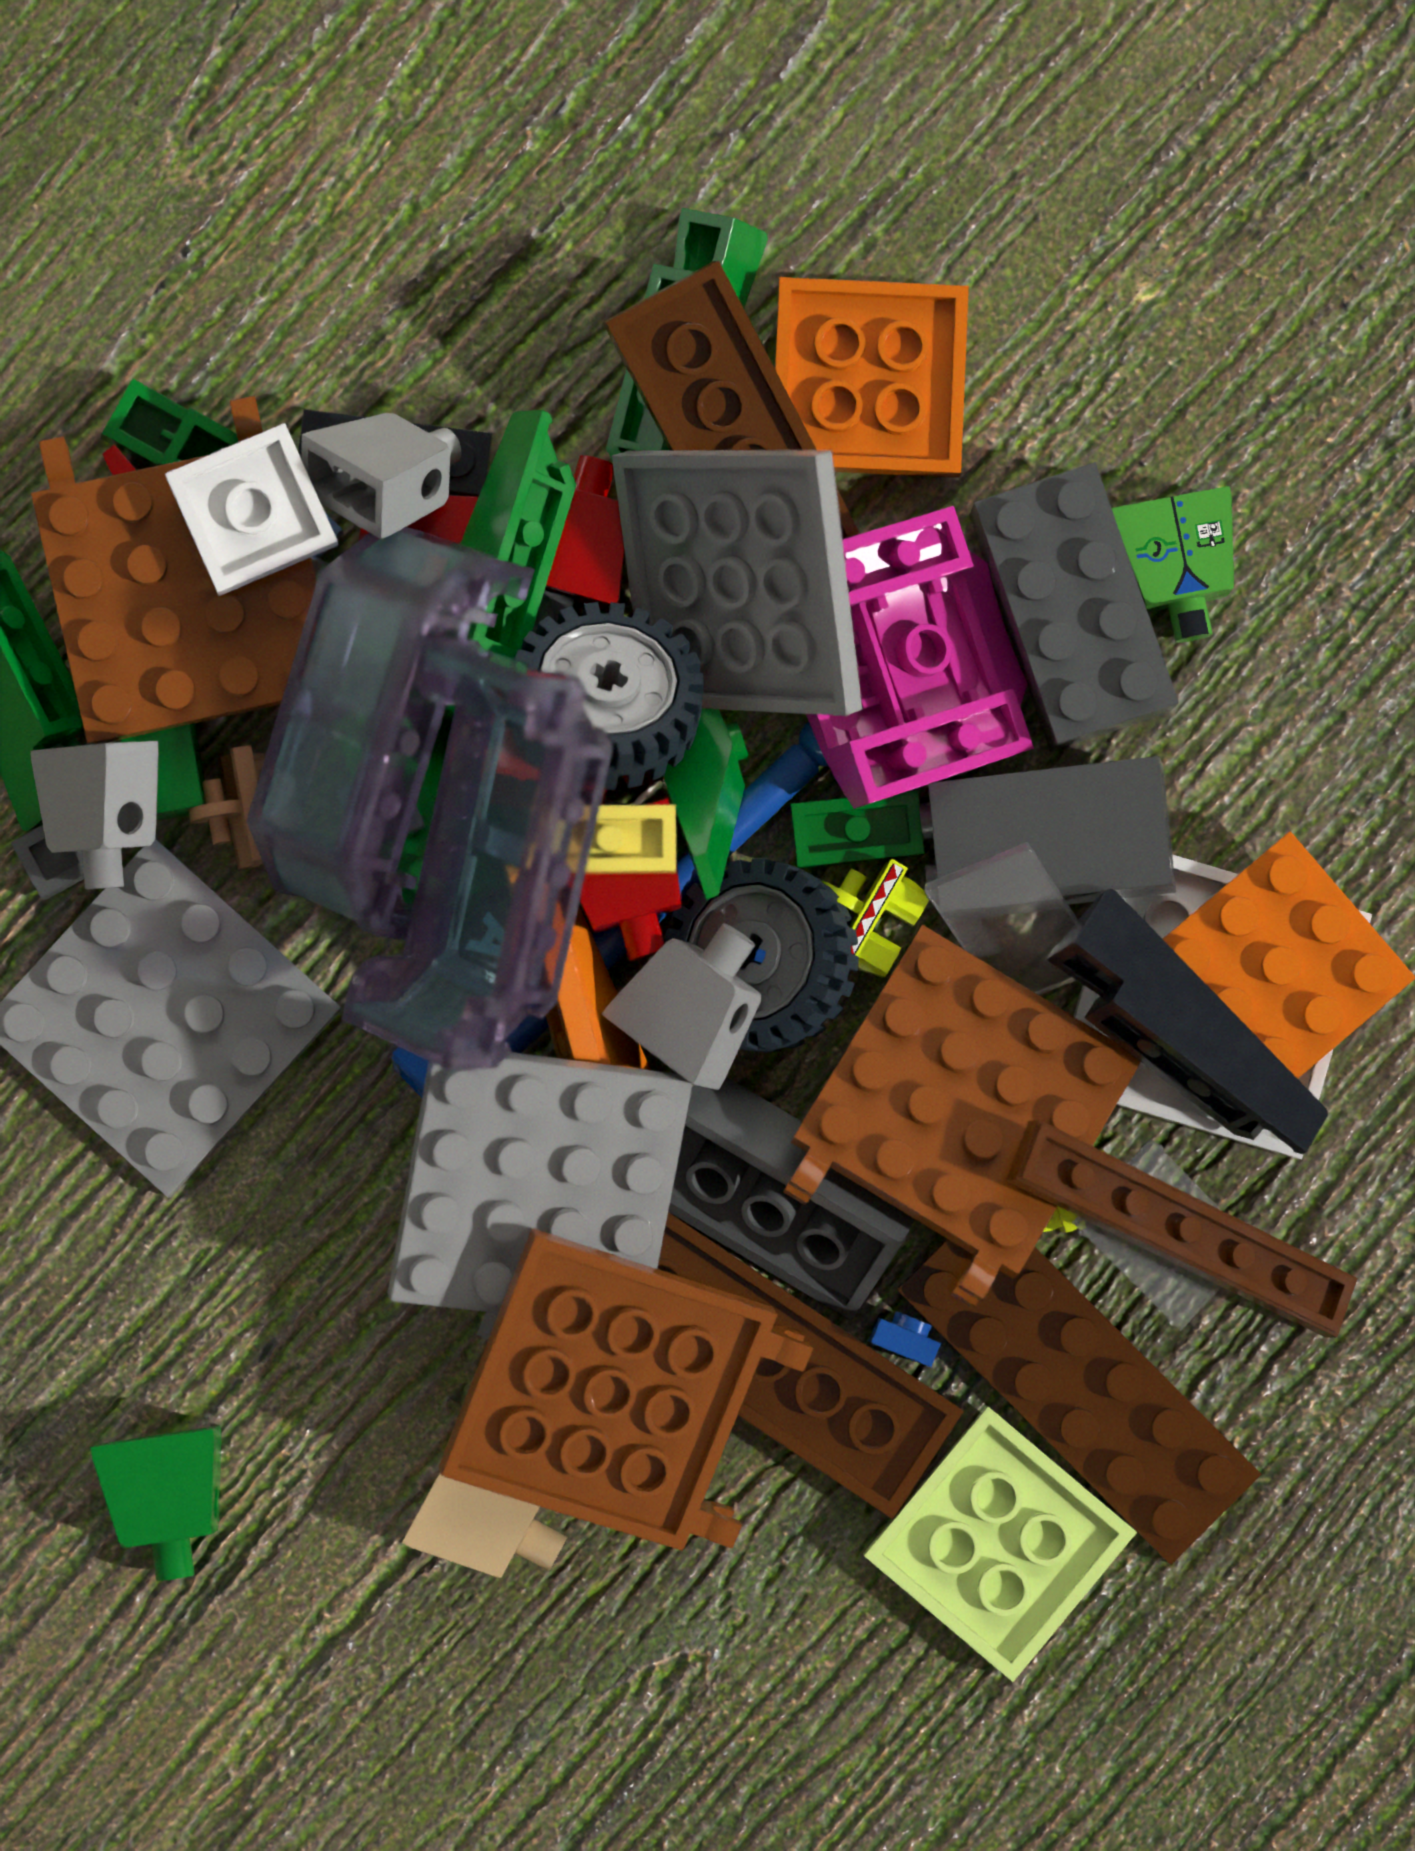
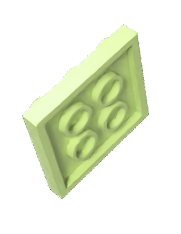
M986 1405L863 1555L1014 1682L1137 1532Z

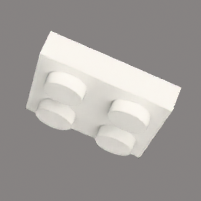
M285 423L165 474L218 596L338 546L336 536Z

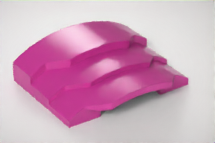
M954 506L843 539L862 710L848 716L806 714L828 766L852 807L855 809L1034 749L1020 707L1028 683L1004 626L989 565L968 550Z

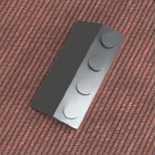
M728 1077L725 1078L719 1090L693 1085L668 1212L852 1321L903 1244L915 1219L829 1167L807 1204L803 1205L783 1191L806 1155L805 1151L790 1143L802 1121Z

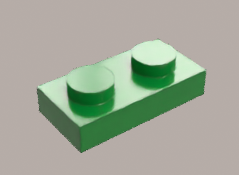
M918 790L906 791L855 809L847 798L793 803L790 805L797 868L804 869L917 857L925 854Z

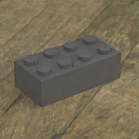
M1096 462L974 502L969 518L984 561L989 565L993 587L1022 672L1027 680V686L1050 753L1170 713L1179 704Z

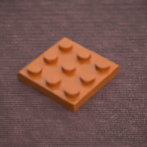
M779 277L775 370L816 449L832 451L834 472L960 477L969 286Z
M1291 831L1286 833L1163 938L1178 956L1297 1078H1300L1415 980L1414 974Z

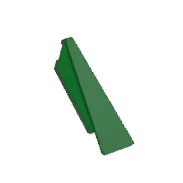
M682 207L679 217L674 268L653 263L645 298L707 264L719 261L741 305L745 308L768 242L767 233L734 217ZM626 369L606 446L611 460L612 455L625 451H670Z
M544 410L515 411L511 415L399 695L400 703L419 710L486 727L497 682L500 663L506 666L514 665L517 651L522 648L523 639L533 630L576 488V482L569 464L558 461L548 435L549 424L553 423L550 413Z
M0 550V774L20 827L24 831H30L43 825L31 762V751L81 746L75 735L81 734L84 731L74 682L10 555Z

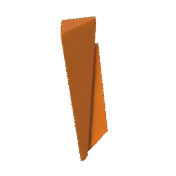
M544 854L507 865L508 875L556 1057L559 1059L651 1070L640 1044L602 1015L605 1008L618 993L566 874H544Z

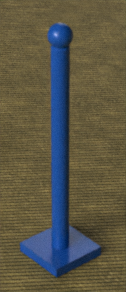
M809 721L801 729L799 744H793L744 790L728 858L819 773V766H828ZM686 846L676 854L681 902L688 896L685 892L694 883L700 884ZM670 912L665 913V914L658 915L657 917H658L659 923H660ZM620 927L592 933L605 966L609 971L627 954ZM538 985L472 1047L520 1054L549 1028ZM408 1038L392 1053L393 1067L422 1098L429 1058Z

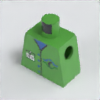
M1230 486L1112 508L1147 612L1169 610L1175 643L1199 640L1213 635L1206 602L1225 598L1234 588L1232 495Z

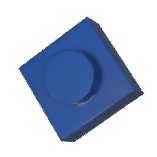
M898 1311L895 1312L892 1322L878 1317L868 1340L875 1345L929 1367H932L941 1343L927 1338L932 1325Z

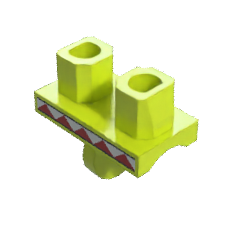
M893 859L884 863L863 901L856 897L867 877L854 869L849 870L840 888L822 881L823 884L829 886L839 896L837 902L844 905L849 914L854 916L848 927L856 930L858 945L851 946V953L859 957L858 969L882 978L886 977L901 950V947L873 932L882 913L886 911L912 927L916 924L930 900L927 892L914 881L904 876L908 868Z

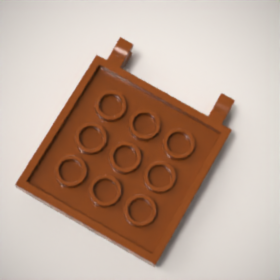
M255 396L230 401L238 442L263 432ZM65 437L38 441L50 489L33 492L31 496L88 745L103 744L341 691L311 557L218 596L165 476L170 471L206 456L76 483Z
M922 924L790 1143L805 1151L806 1155L783 1192L806 1205L829 1167L841 1173L974 1255L951 1293L958 1300L974 1308L978 1301H981L986 1295L998 1270L1012 1279L1020 1273L1058 1207L1006 1181L1028 1121L1039 1119L1093 1146L1141 1062L1107 1036Z
M532 1228L438 1468L443 1477L681 1551L685 1547L689 1534L706 1538L714 1543L733 1549L742 1527L741 1522L732 1518L734 1510L731 1506L713 1501H703L760 1358L771 1359L782 1365L804 1372L813 1347L811 1344L803 1342L805 1338L803 1332L774 1325L778 1314L771 1306Z

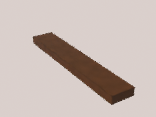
M1039 1119L1028 1121L1006 1179L1007 1182L1325 1338L1338 1336L1358 1278Z

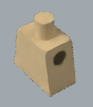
M439 1473L402 1543L410 1548L501 1578L515 1553L550 1571L567 1536L534 1519L540 1506L441 1476V1473Z

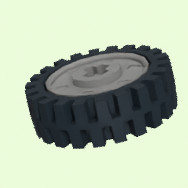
M598 602L584 603L582 616L580 617L572 606L559 610L557 623L550 616L538 623L537 632L530 631L523 639L521 650L518 649L510 684L509 706L512 728H516V738L522 748L530 746V758L539 766L550 759V773L560 779H563L569 770L575 771L574 784L589 787L592 776L600 777L601 789H616L617 780L620 776L624 777L628 788L642 785L645 772L652 780H655L665 775L667 763L674 768L683 759L685 749L689 750L694 741L701 716L704 679L703 673H700L699 658L696 652L689 653L690 642L682 633L672 637V624L660 618L653 626H650V612L638 607L632 618L624 616L625 604L613 602L610 603L609 614L600 613Z

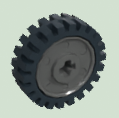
M752 858L751 862L745 860L728 862V869L724 871L718 896L706 900L699 883H694L685 892L691 900L688 905L681 904L680 909L673 911L671 916L677 918L679 922L676 929H666L664 941L667 942L675 938L705 950L722 923L733 927L753 941L755 944L754 948L735 975L761 994V1002L739 1049L770 1053L781 1052L783 1047L796 1048L805 1044L804 1037H817L827 1028L823 1022L826 1018L836 1020L844 1009L838 1004L841 995L848 997L851 995L855 983L847 980L849 971H858L859 957L851 953V946L858 945L856 930L847 925V922L852 918L847 908L837 902L839 896L829 886L800 868L779 861ZM758 949L766 951L762 963L755 960Z

